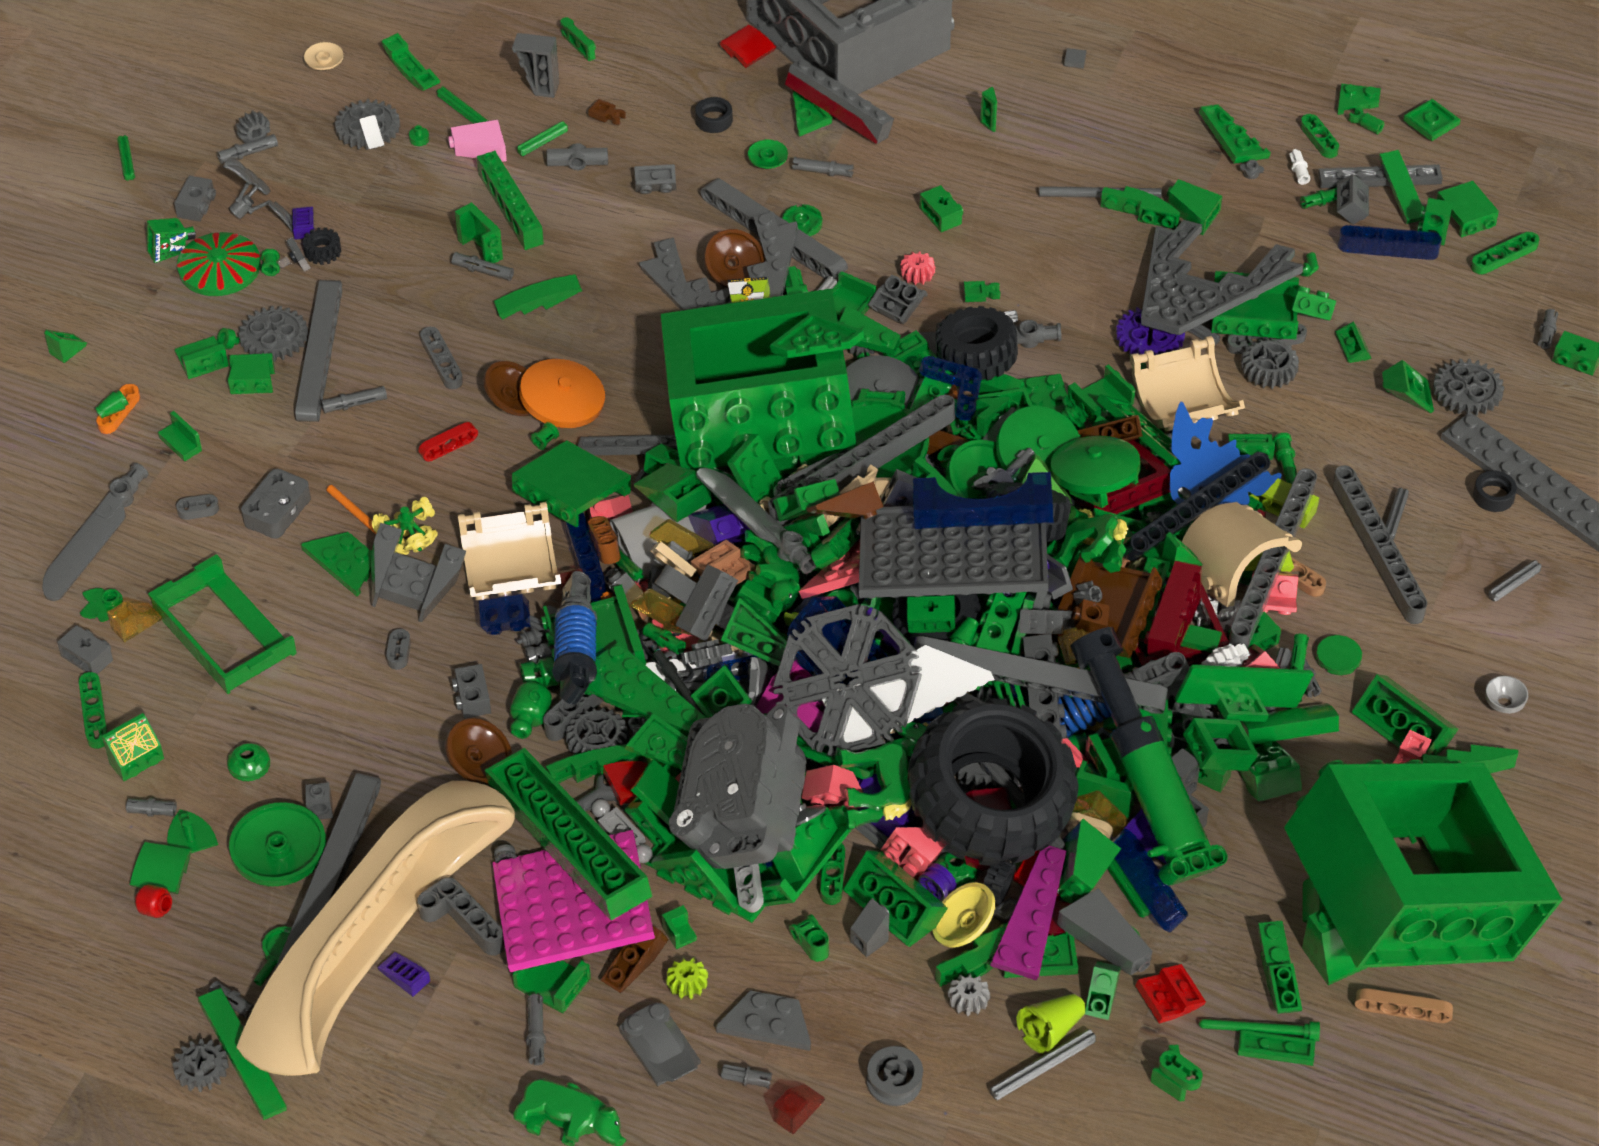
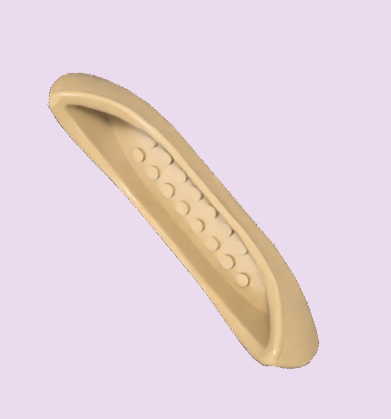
M450 781L425 794L411 805L380 837L293 944L272 974L257 1000L237 1044V1049L243 1057L260 1070L272 1074L285 1076L317 1074L320 1071L325 1043L340 1010L354 988L418 909V896L440 880L449 878L513 825L515 812L509 801L497 790L485 784L470 781Z

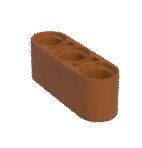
M604 516L589 519L588 527L591 543L600 561L604 564L618 562L621 559L618 540L608 519Z

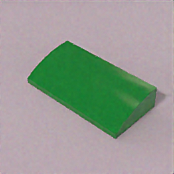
M1328 703L1269 711L1266 722L1240 721L1253 745L1339 731V714Z

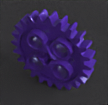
M1136 307L1135 312L1128 310V315L1123 314L1122 320L1119 319L1116 340H1119V346H1124V352L1130 350V355L1135 353L1139 355L1144 354V351L1152 350L1154 355L1179 350V347L1183 346L1185 333L1176 335L1158 329H1153L1152 343L1150 346L1147 345L1149 327L1141 325L1142 310Z

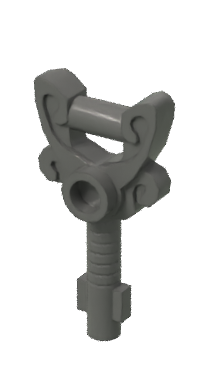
M1028 448L1026 451L1022 450L1016 456L1018 459L1006 470L1002 468L996 470L994 467H989L986 471L987 476L977 479L971 487L975 490L982 489L986 493L987 488L990 486L989 482L994 484L997 482L1014 483L1011 476L1023 465H1028L1032 461L1031 457L1035 452L1031 448Z

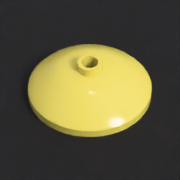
M977 882L962 885L952 891L942 901L948 909L937 927L933 930V935L943 946L951 948L960 947L974 941L986 930L992 920L995 910L993 892L986 885Z

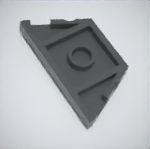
M750 990L716 1027L717 1033L808 1051L811 1049L808 1030L800 1002L797 999Z

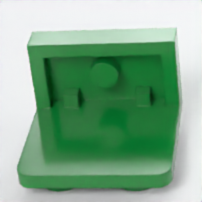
M749 578L731 604L735 607L739 598H745L772 624L775 623L782 612V609L774 608L770 598L771 590L762 584L750 581Z

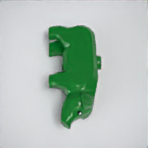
M751 529L745 531V542H752L755 545H744L740 551L742 559H750L758 563L755 572H749V579L770 589V598L774 608L782 609V612L785 613L792 607L801 589L798 584V565L779 558L777 555L779 548L774 543L761 539Z
M541 1078L532 1080L525 1087L524 1098L517 1105L513 1114L514 1120L526 1125L527 1131L537 1136L540 1135L541 1128L547 1120L551 1124L563 1128L561 1142L568 1146H574L576 1142H579L580 1136L595 1133L602 1141L614 1146H622L626 1142V1139L620 1133L621 1124L616 1109L607 1106L594 1095L581 1091L573 1083L563 1085Z

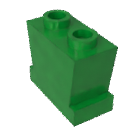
M272 353L230 355L231 371L228 378L230 394L273 393L270 374H275V365Z

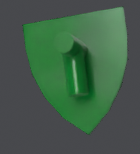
M180 809L168 829V846L191 849V854L218 845L211 826L201 817Z

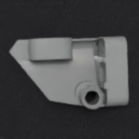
M654 503L649 507L610 520V525L617 536L619 548L643 570V578H639L636 583L649 579L651 565H666L658 561L654 557L655 555L650 552L655 544L663 542L667 546L670 541H674L685 550L692 552L699 547V542L688 516L676 522ZM707 505L703 506L694 513L706 510Z

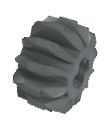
M252 110L250 114L245 113L243 118L238 117L239 123L235 124L237 135L244 143L267 137V133L271 131L269 120L260 111L256 113Z

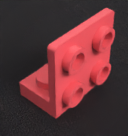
M1279 574L1263 612L1275 610L1283 615L1296 612L1297 574Z

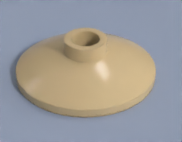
M317 43L305 51L304 60L313 69L328 70L341 63L343 51L334 43Z

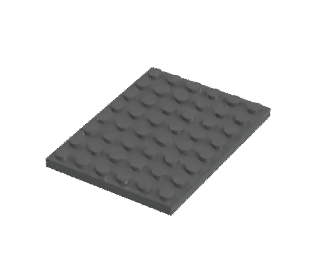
M1045 501L882 507L876 510L877 515L867 519L861 516L859 598L1049 591Z

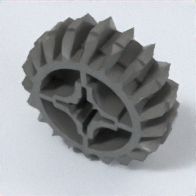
M1267 338L1266 341L1259 339L1257 343L1252 342L1250 346L1246 347L1241 359L1244 376L1248 377L1249 382L1254 381L1255 386L1261 384L1263 388L1270 386L1273 389L1274 386L1281 388L1283 384L1288 385L1290 381L1294 380L1299 368L1296 351L1292 350L1291 345L1285 346L1284 341L1281 343L1277 342V339L1270 341Z
M593 707L591 712L584 709L583 715L577 713L575 719L570 720V726H567L566 743L570 753H573V755L595 749L600 750V748L627 745L629 742V730L625 720L621 719L620 714L614 715L612 709L606 712L604 707L600 711H596ZM585 733L584 738L580 739V736ZM614 733L615 736L612 739H609L610 735Z

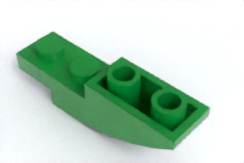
M1128 186L1125 187L1124 191L1107 187L1103 188L1101 207L1139 215V222L1170 229H1176L1179 226L1180 212L1157 196Z
M1283 920L1258 923L1257 929L1261 944L1260 955L1277 1014L1301 1012L1302 1005L1294 964L1290 960Z
M1008 923L1002 924L996 930L989 933H982L974 940L973 950H966L959 956L951 960H944L936 966L935 980L938 985L942 987L952 982V980H957L959 975L967 978L969 973L975 979L994 968L990 966V963Z

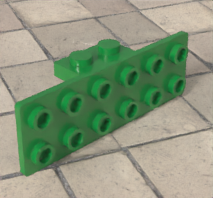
M1191 665L1175 700L1177 703L1217 705L1225 720L1266 722L1269 714L1265 707L1296 708L1314 674L1312 670Z

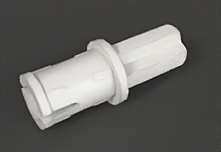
M1293 149V152L1289 154L1293 164L1292 170L1296 173L1299 184H1307L1311 180L1307 170L1308 164L1304 161L1301 151Z

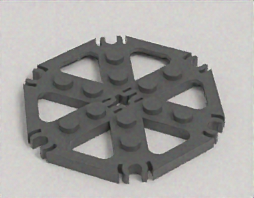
M857 604L808 617L807 619L812 626L808 622L802 621L801 623L805 627V631L802 634L795 629L792 631L794 636L798 637L797 640L794 639L793 635L789 634L773 686L775 688L783 686V689L778 688L774 690V694L784 695V699L781 702H777L776 705L783 704L787 706L798 718L797 710L801 705L828 698L818 732H812L799 718L798 733L813 750L822 753L824 746L828 745V755L835 756L836 747L855 753L882 746L887 743L883 735L887 740L893 741L894 738L890 735V731L895 728L898 732H903L902 727L897 724L898 721L906 728L922 677L921 673L912 675L922 670L919 666L912 667L911 665L914 659L919 658V655L910 653L918 651L881 611L878 614V610L872 609L871 615L866 616L867 607ZM850 619L852 624L841 655L823 635L822 629L826 624ZM880 629H884L899 645V654L867 662L875 633ZM804 650L824 674L792 681L790 679V672L796 653ZM845 675L851 678H857L853 679V681H850L848 687L846 684L839 683L842 682V680H845ZM904 680L907 683V691L902 707L898 712H892L871 689V687ZM854 706L874 729V735L869 739L847 743L844 740V733L852 707Z

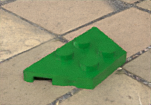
M349 532L301 544L302 551L356 597L360 595L364 581L367 582L370 577L372 552Z

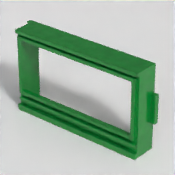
M217 554L195 566V571L173 583L170 580L148 593L155 614L227 694L231 693L230 690H233L286 657L297 654L294 637L291 635L285 639L225 574L222 559ZM207 586L265 649L264 652L226 674L168 610L170 607Z

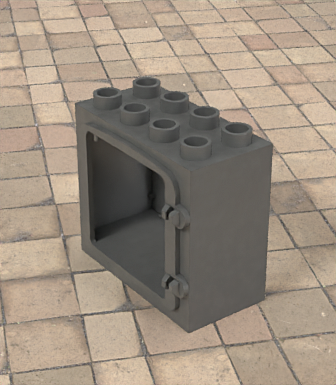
M746 0L747 21L768 37L776 48L792 63L801 59L808 61L812 66L825 72L832 79L839 81L849 90L856 92L857 95L950 50L951 31L955 27L952 17V1L954 0H874L875 3L859 8L844 18H837L823 5V3L829 0Z

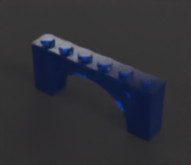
M1051 472L1028 473L1026 481L1020 488L1009 494L989 499H968L952 495L938 485L936 477L913 478L915 529L1054 523Z

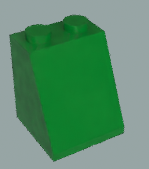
M1082 819L1063 838L1065 843L1063 850L1066 851L1057 894L1061 896L1062 900L1070 904L1086 896L1095 887L1121 850L1119 846L1085 819Z
M1326 908L1308 916L1302 949L1327 985H1331L1366 969L1356 968Z

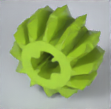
M683 957L681 963L674 961L672 968H668L666 983L672 995L679 993L680 999L688 996L692 1000L693 994L701 996L702 989H706L708 972L704 969L702 962L696 963L694 957L690 961H686Z

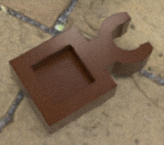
M598 99L588 110L589 117L605 123L609 119L613 124L620 125V118H626L624 110L616 109L614 104Z

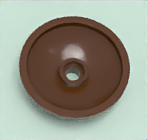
M727 229L715 234L710 239L705 248L704 262L709 275L718 284L729 288L728 280L750 278L747 267L765 262V255L761 245L752 235L738 229ZM728 261L733 262L734 266H730Z
M510 361L496 362L487 369L484 375L486 393L491 401L502 411L515 416H529L531 414L523 406L519 395L521 379L527 369Z
M470 718L460 721L450 730L446 739V754L450 764L459 775L475 783L488 784L485 770L512 755L511 746L503 732L492 723L482 719Z

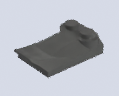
M653 1003L628 1016L619 1026L621 1035L657 1087L667 1081L673 1082L698 1069V1065L701 1064V1060L670 1016L669 1008L665 1004Z

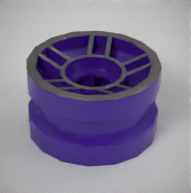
M933 863L927 869V872H924L918 878V882L941 902L948 896V893H951L956 888V881L953 875L945 867L937 863Z

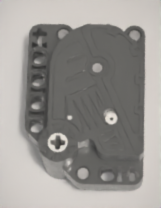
M750 704L728 706L712 717L695 721L690 727L675 808L671 818H669V828L690 849H696L706 862L715 869H728L766 863L774 859L777 852L790 851L793 848L797 816H799L801 793L805 781L806 758L802 749L796 744L800 720L783 704L776 705L766 716Z

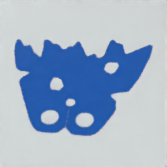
M1183 402L1179 403L1175 414L1171 446L1172 453L1181 462V465H1175L1170 472V493L1172 499L1177 504L1185 501L1178 495L1179 488L1186 487L1192 496L1199 491L1200 486H1207L1251 456L1249 454L1240 455L1239 449L1236 448V440H1232L1222 447H1219L1216 441L1210 442L1208 437L1213 419L1202 417L1196 423H1193ZM1193 436H1196L1201 441L1199 449H1194L1191 446ZM1266 471L1218 505L1233 502L1247 505L1250 501L1248 492L1255 496L1263 495L1278 478H1281L1282 474L1271 475L1269 471Z

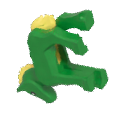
M1072 506L1066 534L1059 539L1063 541L1061 550L1052 558L1066 567L1069 578H1071L1080 554L1084 562L1088 563L1092 558L1101 556L1106 547H1109V554L1104 559L1103 566L1110 573L1120 571L1122 558L1126 552L1123 542L1128 530L1127 524L1124 520L1116 519L1110 514L1093 517L1092 511L1087 509L1077 510Z
M917 722L907 723L906 728L901 726L903 729L902 733L894 729L902 739L890 741L876 749L854 753L847 749L836 748L835 758L837 766L841 768L875 767L882 789L876 794H865L857 791L855 788H846L845 794L848 806L868 808L862 811L846 810L845 818L848 830L867 823L878 822L883 816L885 821L893 820L896 816L900 818L910 809V786L907 778L908 761L911 759L917 740L926 731L928 726L926 722L923 724Z

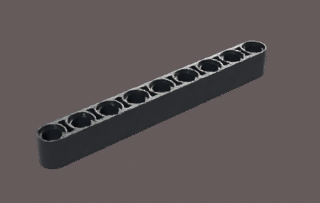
M1263 452L1253 454L1135 533L1124 543L1126 552L1123 556L1129 561L1137 560L1164 542L1169 532L1174 535L1195 521L1204 512L1232 496L1257 479L1270 467L1269 457Z

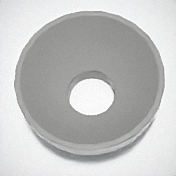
M1498 676L1487 684L1485 698L1487 703L1496 711L1508 714L1515 713L1523 709L1527 703L1528 690L1524 683L1514 677ZM1501 698L1508 699L1511 705H1501L1498 700Z

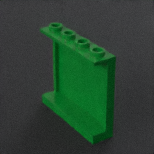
M1215 271L1214 282L1219 283L1228 272ZM1230 272V273L1238 274V275L1245 276V277H1248L1249 274H1250V273ZM1293 277L1263 292L1257 298L1250 299L1212 318V333L1296 340L1299 321H1297V312L1291 310L1294 298L1288 295L1290 287L1298 288L1299 277Z
M566 440L513 472L512 491L536 505L546 502L548 512L574 527H578V515L614 492L624 497L630 494L631 475Z
M623 586L613 587L615 597L591 603L592 610L596 612L598 617L596 620V657L619 642L646 665L643 648ZM543 606L545 616H542L541 619L544 630L549 629L550 631L546 633L549 646L555 645V613L549 615L547 607ZM551 649L552 657L554 660V649Z

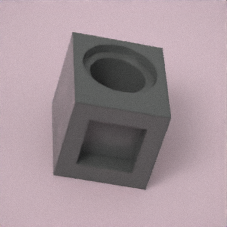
M329 782L305 785L307 809L312 811L319 819L333 818V803Z

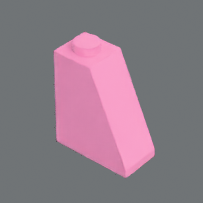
M498 120L451 127V136H448L450 148H454L456 156L477 158L476 156L496 151L502 162L507 161L505 144Z

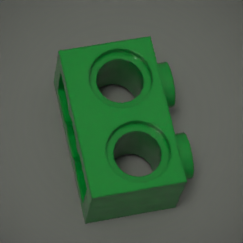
M1428 198L1427 206L1422 205L1420 218H1424V221H1419L1417 231L1421 233L1420 242L1445 245L1453 202Z

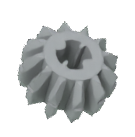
M969 973L967 978L959 975L958 981L952 980L948 990V997L951 1008L957 1007L956 1011L958 1014L965 1011L967 1016L971 1012L978 1015L980 1009H986L990 999V992L987 982H981L980 976L974 979Z

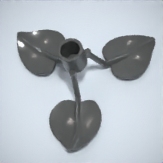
M229 158L223 167L234 171L246 181L240 195L229 207L232 213L242 219L248 212L252 214L255 210L269 205L284 220L292 233L293 217L279 203L268 200L255 207L252 206L254 201L250 197L255 191L260 189L265 195H268L270 188L236 158ZM249 184H254V188L246 195L245 192Z

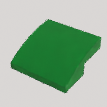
M917 330L900 339L894 355L883 353L884 356L898 359L907 364L919 378L931 361L939 365L937 356L929 349L928 341Z
M144 842L133 870L130 886L142 888L150 884L166 888L169 893L178 894L183 873L187 872L192 850Z

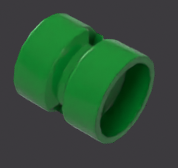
M552 656L539 659L536 664L533 661L520 664L523 683L537 682L546 688L559 685L552 673L554 664ZM535 672H539L540 678L535 677Z

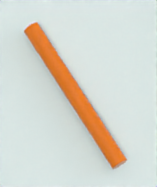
M329 485L326 491L376 534L372 527V519L336 487Z

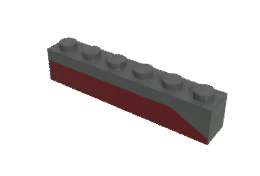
M801 59L790 65L785 82L786 86L875 144L889 137L894 118L885 111L880 110L870 101L863 99L856 92L849 90L839 81L832 79L825 72L815 68L808 61Z

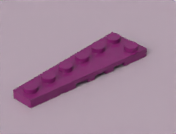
M1048 846L1039 851L990 963L991 967L1033 980L1038 979L1065 860V850Z

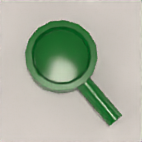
M277 927L265 935L262 949L267 962L255 977V984L262 986L277 965L292 927Z

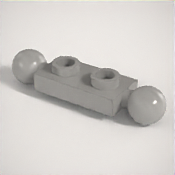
M596 800L592 804L591 810L594 816L600 818L598 820L599 826L608 835L633 830L640 863L649 862L652 858V850L648 845L644 844L646 840L642 833L617 807L610 811V805L606 800Z

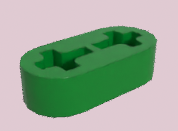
M1168 1050L1161 1054L1159 1070L1162 1074L1188 1091L1200 1088L1203 1073L1198 1066L1173 1050ZM1171 1061H1174V1062H1175V1065H1174V1064H1170L1169 1066L1166 1065V1062H1168V1063H1170ZM1192 1075L1195 1076V1079H1193V1078L1190 1079V1080H1187V1079H1186L1187 1076H1188V1077H1191Z

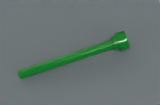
M1201 1019L1199 1021V1027L1202 1029L1248 1030L1271 1034L1301 1035L1304 1038L1316 1040V1042H1319L1320 1022L1309 1021V1023H1304V1026Z

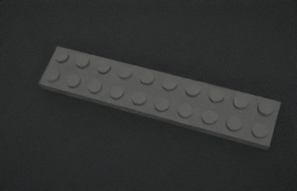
M1471 412L1442 433L1441 440L1483 470H1496L1510 475L1516 482V493L1599 552V502Z

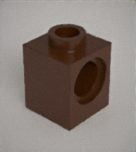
M1083 599L1078 607L1075 606L1072 613V620H1075L1074 629L1091 633L1106 628L1108 626L1110 606Z

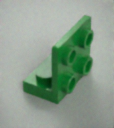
M214 336L175 349V353L188 380L229 366L226 349L223 343L218 344Z

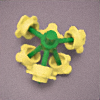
M422 497L419 501H413L412 513L408 507H402L400 512L394 514V520H390L387 515L382 513L373 516L372 527L376 534L380 523L402 529L399 545L396 553L402 555L409 554V550H413L415 553L424 550L433 543L438 535V532L436 530L433 531L430 526L424 525L419 527L414 521V517L424 521L428 516L433 517L435 515V511L432 509V505L427 497ZM409 534L411 535L407 540L403 538L409 536Z

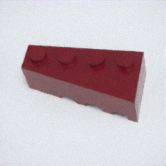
M1180 561L1174 562L1156 616L1153 617L1151 630L1147 631L1145 636V644L1148 645V655L1163 658L1179 651L1201 601L1202 566Z

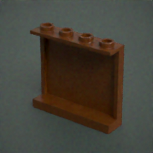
M1080 554L1070 578L1073 590L1063 595L1057 611H1073L1075 606L1078 607L1079 605H1076L1073 595L1078 589L1077 584L1093 581V586L1100 587L1102 592V599L1098 603L1110 606L1107 627L1114 628L1123 649L1117 656L1130 658L1133 650H1136L1138 646L1140 632L1146 626L1148 612L1153 609L1154 597L1156 592L1161 589L1162 578L1155 567L1152 568L1151 573L1121 567L1120 571L1110 573L1105 569L1103 563L1094 562L1092 559L1090 562L1085 563ZM1076 630V634H1051V636L1057 643L1071 645L1077 639L1089 633Z

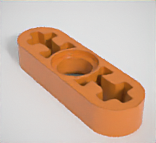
M126 384L119 389L129 405L125 406L124 410L103 419L100 416L97 417L96 422L101 433H113L138 403L140 394L136 385Z

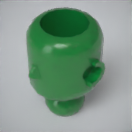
M525 682L516 690L510 706V714L514 719L510 730L515 737L526 739L531 735L532 727H539L544 723V716L550 710L552 695L544 685L537 682Z

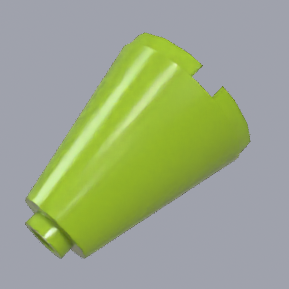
M1069 994L1025 1006L1018 1011L1016 1017L1018 1030H1023L1025 1034L1023 1040L1032 1050L1038 1053L1048 1052L1084 1016L1085 1003L1077 995Z

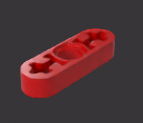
M471 422L462 423L426 440L420 445L418 452L425 461H433L473 442L478 436V430Z

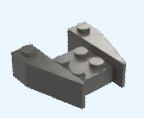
M380 523L371 552L372 606L376 607L379 598L421 611L419 622H423L456 584L466 550L445 544L438 565L435 566L396 553L402 529Z

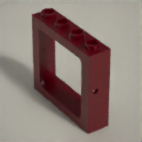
M1135 439L1128 443L1137 449L1140 455V464L1152 475L1138 480L1136 485L1130 483L1119 490L1107 493L1108 505L1103 508L1073 496V500L1083 509L1093 511L1094 508L1119 514L1169 493L1171 470Z

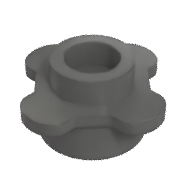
M1249 160L1246 164L1240 165V170L1243 171V175L1246 178L1256 179L1259 173L1264 172V167L1259 166L1256 160Z

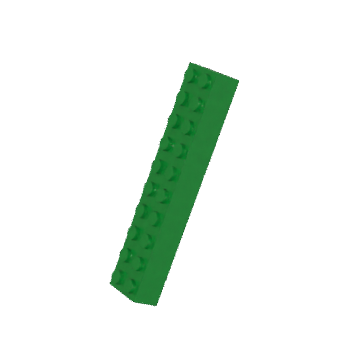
M526 748L485 770L489 787L497 790L509 801L518 821L611 921L652 897L647 875Z

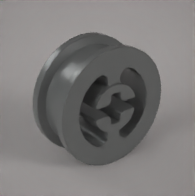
M890 1046L880 1049L871 1057L867 1070V1087L870 1094L877 1101L889 1106H901L910 1103L918 1096L922 1087L923 1066L915 1053L904 1047ZM884 1068L882 1081L877 1074ZM908 1071L912 1076V1079L910 1082L905 1084L906 1073Z

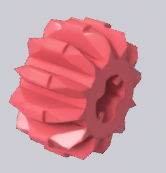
M911 251L910 255H905L903 260H901L900 270L902 278L906 279L907 283L914 282L915 285L917 283L924 285L925 281H931L932 276H934L935 266L933 258L929 257L928 253L921 254L919 251V253L915 254Z

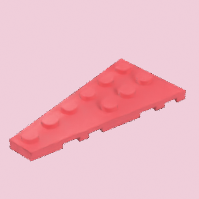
M860 539L842 558L823 568L799 590L802 599L859 583Z

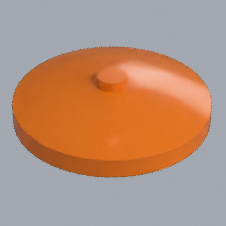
M547 359L533 364L523 374L519 388L520 399L525 409L543 423L550 422L559 428H577L593 422L600 415L605 402V390L596 374L577 362L565 359Z

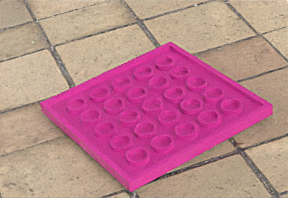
M629 830L608 835L641 869L634 831ZM546 850L518 856L514 859L501 860L497 863L492 862L507 963L510 972L655 938L647 900L611 921Z

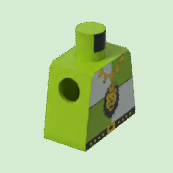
M767 277L728 280L732 303L769 298L770 287Z

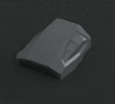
M891 275L879 287L868 306L896 322L905 324L923 298L927 297L928 294L926 291L918 289L915 285H909L905 281H901L899 277Z
M751 657L748 662L747 679L749 680L746 688V693L752 700L751 705L755 706L775 675V671L768 661L756 657Z

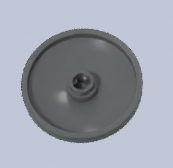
M875 355L856 360L846 368L851 404L852 401L858 400L861 389L866 388L870 389V391L897 393V391H905L904 405L907 408L919 381L917 374L907 364L888 356Z

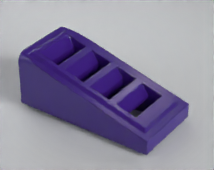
M313 207L293 208L294 239H303L307 232L311 234L310 230L314 229L315 231Z
M394 952L378 966V970L412 997L430 982L428 971L397 952ZM395 961L398 962V963H397L395 966H393L391 969L388 968V967H389L390 965H392ZM403 966V968L398 973L395 972L397 969ZM409 971L407 975L402 976L405 972Z

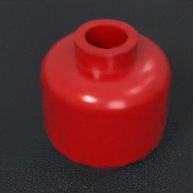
M147 884L136 894L135 905L141 915L161 918L170 911L172 898L166 888Z

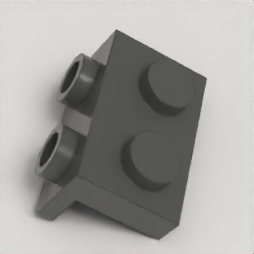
M675 164L635 166L636 192L649 194L652 191L669 193L672 190H676Z

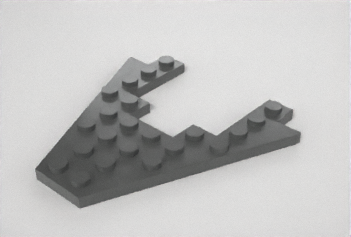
M772 211L753 216L766 262L747 267L750 278H768L770 287L769 298L783 296L798 232L797 221L778 226ZM674 237L654 242L658 258L639 262L641 270L681 311L732 303L729 288L711 292L707 277L686 283Z
M1183 220L1175 230L1157 226L1154 234L1141 325L1181 335L1303 272V265L1291 262L1295 256V249L1276 244L1248 277L1228 272L1219 283L1187 275L1191 270V262L1179 259L1180 255L1202 232V224Z

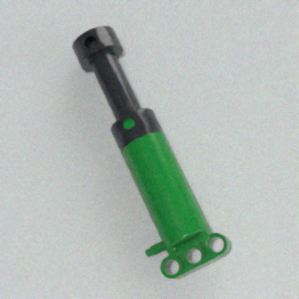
M1102 628L1077 639L1070 645L1079 668H1090L1117 728L1110 734L1111 740L1159 845L1148 850L1147 854L1150 858L1163 855L1167 863L1159 870L1161 881L1171 886L1213 872L1226 863L1228 858L1227 852L1220 845H1210L1152 716H1142L1116 658L1123 649L1114 628Z

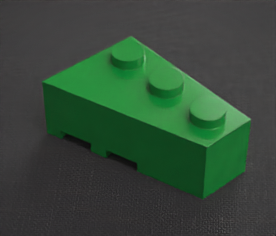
M739 598L721 641L780 666L788 638L745 598Z
M828 807L815 818L796 826L792 850L777 852L774 859H772L781 879L785 878L789 884L805 879L838 829Z

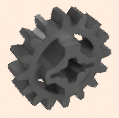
M718 639L691 645L693 651L681 653L683 664L695 662L696 667L723 662L722 656L733 654L731 645L728 643L719 645Z
M200 1039L197 1045L190 1041L188 1049L182 1046V1054H175L176 1062H173L175 1078L179 1080L180 1086L187 1085L189 1091H192L194 1087H198V1091L202 1092L205 1086L211 1090L212 1083L220 1085V1077L227 1076L226 1069L229 1068L226 1051H222L220 1044L214 1047L213 1040L204 1044L203 1039Z

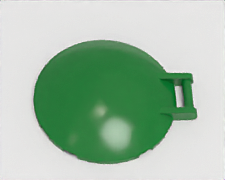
M866 388L861 389L858 400L852 401L851 404L857 446L913 412L905 408V391L894 393L870 391V389ZM930 438L924 439L879 467L875 478H892L896 469L911 474L914 461L920 456L923 459L925 458ZM843 449L799 455L801 465L811 466Z

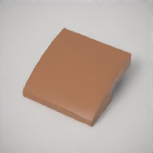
M724 540L691 561V565L697 569L696 571L700 576L703 574L706 566L710 565L738 580L736 585L749 578L750 571L755 572L756 570L755 565L746 559H742L740 549L727 540Z

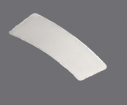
M375 115L361 118L360 123L368 148L372 149L383 146L384 142Z

